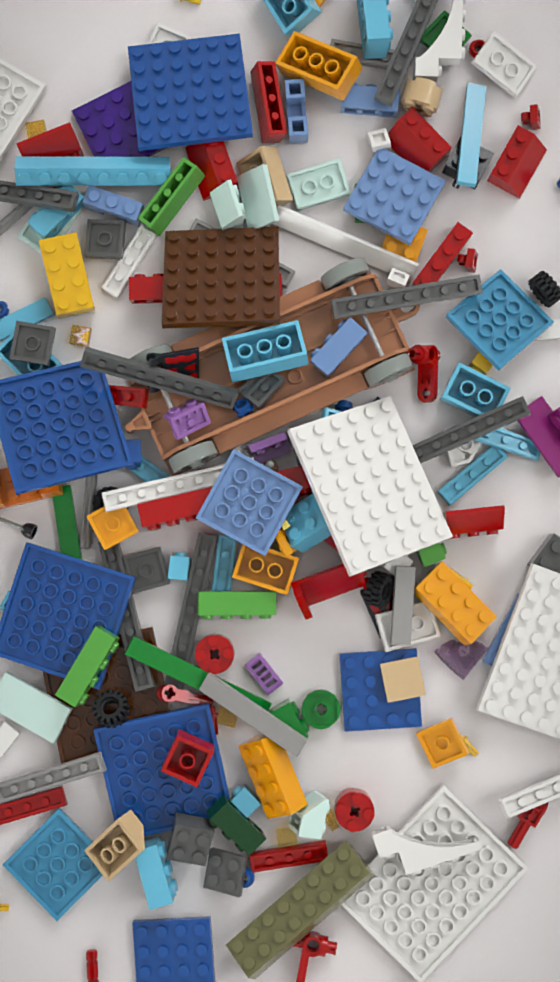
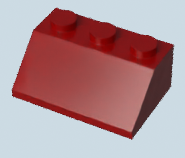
M413 107L388 132L391 149L398 156L428 172H431L449 155L452 148Z
M70 122L16 143L21 156H84Z
M517 125L487 181L520 199L547 149L534 133Z
M224 141L194 144L185 147L189 161L195 164L205 175L198 185L203 201L211 199L210 192L227 180L231 179L232 184L237 185L239 189Z
M504 505L442 512L453 536L450 539L460 538V534L465 533L468 534V537L479 536V532L484 531L487 532V535L498 534V530L504 529Z

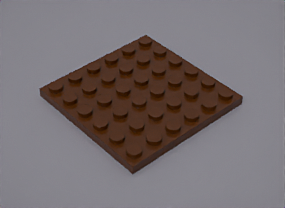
M278 226L259 229L251 227L229 228L225 230L165 231L162 300L163 329L280 324Z
M153 627L141 629L144 641L157 647ZM118 634V637H120L118 640L119 647L111 656L101 689L98 690L91 687L87 693L89 697L84 705L73 707L57 697L55 694L65 678L43 671L47 694L73 708L57 739L61 763L98 752L93 729L101 725L92 712V705H95L94 699L98 700L97 695L103 696V691L105 690L107 693H109V689H112L114 693L115 690H118L124 694L130 706V715H126L127 720L170 711L169 702H162L156 696L158 687L164 684L163 672L151 667L156 687L135 692L127 657L124 654L125 649L121 634ZM116 703L107 705L104 713L107 715L115 713L118 705Z

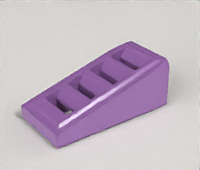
M261 653L245 664V667L268 695L283 684V681ZM261 661L262 664L254 670L252 667ZM266 667L267 670L258 676L257 672ZM271 673L272 676L263 682L262 678ZM275 678L277 682L268 688L266 685Z

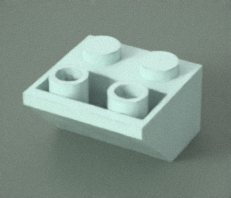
M231 179L210 192L211 201L222 230L243 227V220L246 219L244 205L239 203L240 195L237 185H233Z
M313 790L305 796L308 805L289 815L287 826L300 837L321 840L322 834H324L326 829L325 818L326 814L329 813L330 803L321 793Z

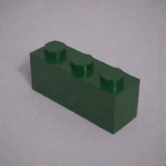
M224 794L207 810L209 823L214 828L219 827L227 840L232 839L239 851H245L248 855H251L266 840L263 830L249 817L246 818Z

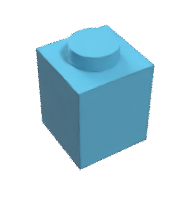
M175 552V556L170 555L168 579L188 580L191 557H186L187 553Z
M246 784L242 787L239 785L231 793L233 795L231 802L246 818L261 805L260 799Z

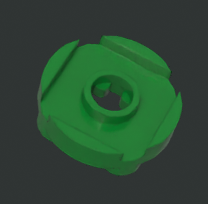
M323 689L314 690L307 694L302 703V715L313 728L326 729L338 720L340 704L333 693ZM319 704H323V707L327 708L321 715L319 711H315Z

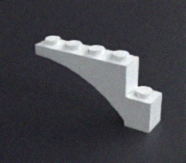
M452 0L450 15L441 34L422 56L415 58L413 80L416 77H422L437 82L438 77H441L442 66H459L461 59H464L465 47H462V41L465 40V29H462V22H465L466 10H463V4L466 3V0Z
M389 825L371 831L379 858L389 859L398 852L406 875L410 874L411 876L421 873L422 869L428 867L429 869L439 867L440 863L446 861L448 863L455 862L460 856H472L477 854L478 850H481L480 843L476 837L463 841L442 843L421 841L407 837L392 830Z

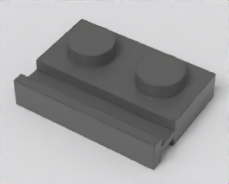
M278 373L250 378L239 389V394L260 410L286 381Z

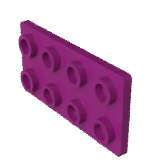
M541 396L528 405L532 415L518 420V423L559 478L560 407L553 411Z

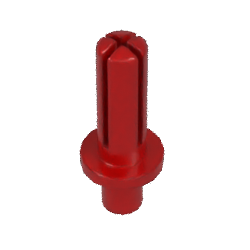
M213 705L210 706L215 732L218 735L217 716L219 713H216L215 706Z

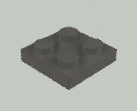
M88 219L84 256L86 258L123 259L126 232L125 220Z
M16 321L9 359L49 366L56 328Z
M161 547L123 557L127 574L137 577L132 594L170 584Z
M214 847L210 848L203 888L241 897L248 856Z

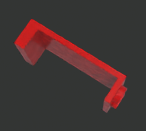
M340 564L291 583L296 601L305 620L313 618L310 609L311 605L363 587L365 590L367 589L366 583L369 581L368 577H365L367 576L366 571L349 577L344 564Z

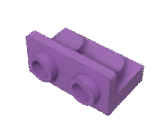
M189 399L180 407L170 408L168 413L163 415L164 419L169 421L174 438L177 440L211 423L204 402L196 399Z
M285 432L249 445L252 457L259 463H264L291 452Z

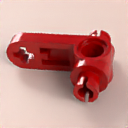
M414 345L408 349L407 353H410V360L418 365L417 395L421 402L432 403L436 400L438 394V360L441 357L438 355L440 351L435 345ZM425 391H430V395H425Z
M311 931L293 947L302 948L296 982H305L309 957H325L326 953L336 955L337 942L328 941V936ZM314 940L318 943V946L312 948L308 945V942Z

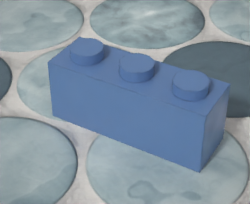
M354 83L345 100L341 101L340 113L396 118L400 89L392 107L374 100L379 87L373 84L361 86Z
M351 317L347 321L343 319L336 327L338 331L334 335L330 333L323 341L325 345L321 349L317 347L310 355L312 357L310 363L326 378L337 369L367 336L368 332Z

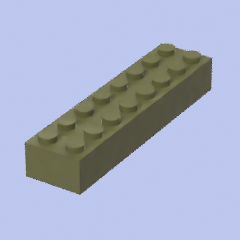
M345 841L229 941L226 946L249 979H256L375 874L353 845Z

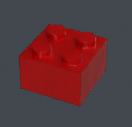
M178 729L162 763L161 772L198 787L214 753L215 745Z

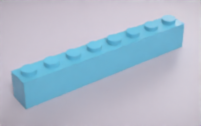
M15 156L16 186H162L170 176V157Z

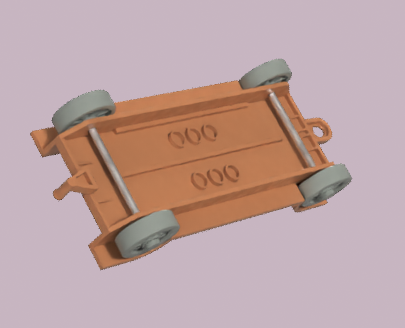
M355 258L341 263L323 274L321 281L317 280L280 297V324L299 321L307 351L308 365L276 372L285 379L286 383L260 410L254 406L252 412L239 418L237 417V412H234L232 409L204 402L211 423L177 440L174 438L169 421L164 419L163 415L168 413L170 408L180 407L185 404V401L193 398L165 390H159L155 393L149 391L147 408H140L141 412L130 423L125 425V429L129 434L139 430H150L171 476L196 469L220 456L223 452L363 390L392 382L398 379V377L414 371L415 369L407 353L409 346L398 323L415 316L419 311L420 305H415L407 313L403 312L401 308L351 316L355 322L368 332L367 336L337 369L326 378L310 363L312 359L310 355L317 347L321 349L325 345L323 341L330 333L334 335L338 331L336 327L343 319L347 321L350 318L333 319L330 300L383 291L376 274H371L364 258ZM279 324L211 327L171 346L169 344H162L146 349L130 359L149 364L146 360L148 353L162 354L198 347L199 379L239 390L248 379L232 383L222 338ZM133 381L129 382L130 387L149 389L147 385ZM238 392V397H237L236 401H237L238 399L245 398V397L242 396V395H240L239 392Z

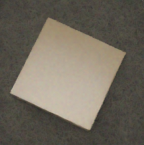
M418 656L380 664L388 703L426 695Z

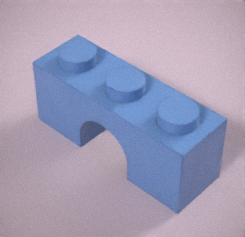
M304 79L285 80L289 144L308 142V124L305 109Z
M88 186L82 202L85 208L102 215H104V212L110 213L120 218V220H125L126 223L137 227L141 223L138 217L145 209L141 202L95 186Z

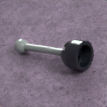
M0 517L1 522L21 529L24 537L31 540L34 538L38 528L37 525L25 523L22 526Z

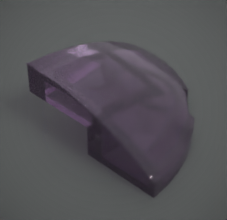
M455 639L450 640L435 650V654L456 675L464 680L489 647L476 640L466 646L461 642H455Z

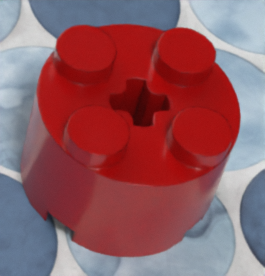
M222 634L207 635L198 643L195 650V659L198 666L207 673L211 672L212 674L226 671L231 666L235 656L233 643ZM212 649L213 651H215L216 649H218V655L220 657L212 658V652L210 650Z
M347 788L340 792L336 798L334 805L336 819L344 829L350 832H357L366 829L371 824L375 816L374 805L370 796L364 790ZM352 806L357 808L358 811L356 813L351 812Z

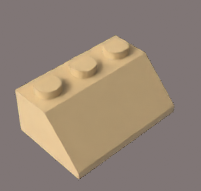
M260 146L236 163L240 175L257 166L267 164L276 207L279 205L285 206L293 201L277 147Z
M129 810L84 850L108 882L145 850L143 824L134 812Z

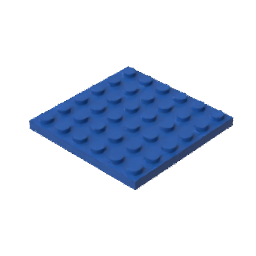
M240 33L128 46L139 151L253 138Z
M81 361L0 380V440L16 495L132 466V459L105 373L80 367Z
M26 542L0 621V657L65 678L95 626H102L118 636L137 577ZM112 653L110 654V656H109L108 659H107V660H109V662H110ZM108 665L104 671L101 670L98 674L99 680L94 687L95 689H101Z
M209 703L135 718L126 722L122 721L123 725L120 726L117 723V728H113L112 725H110V728H106V726L94 727L93 731L98 752L101 751L107 768L103 774L114 822L129 810H132L143 824L144 836L171 831L176 812L209 818L207 810L223 794L231 801ZM178 729L215 745L214 753L198 787L161 772L162 763Z

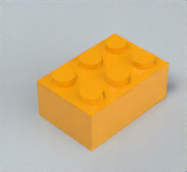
M242 544L232 578L288 595L299 558L292 555L286 556L285 553L269 549L266 556Z

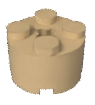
M411 77L407 78L401 98L402 109L408 111L413 107L416 111H420L422 116L431 117L438 110L443 87L440 86L439 89L436 87V82L426 78L416 77L415 80H411Z

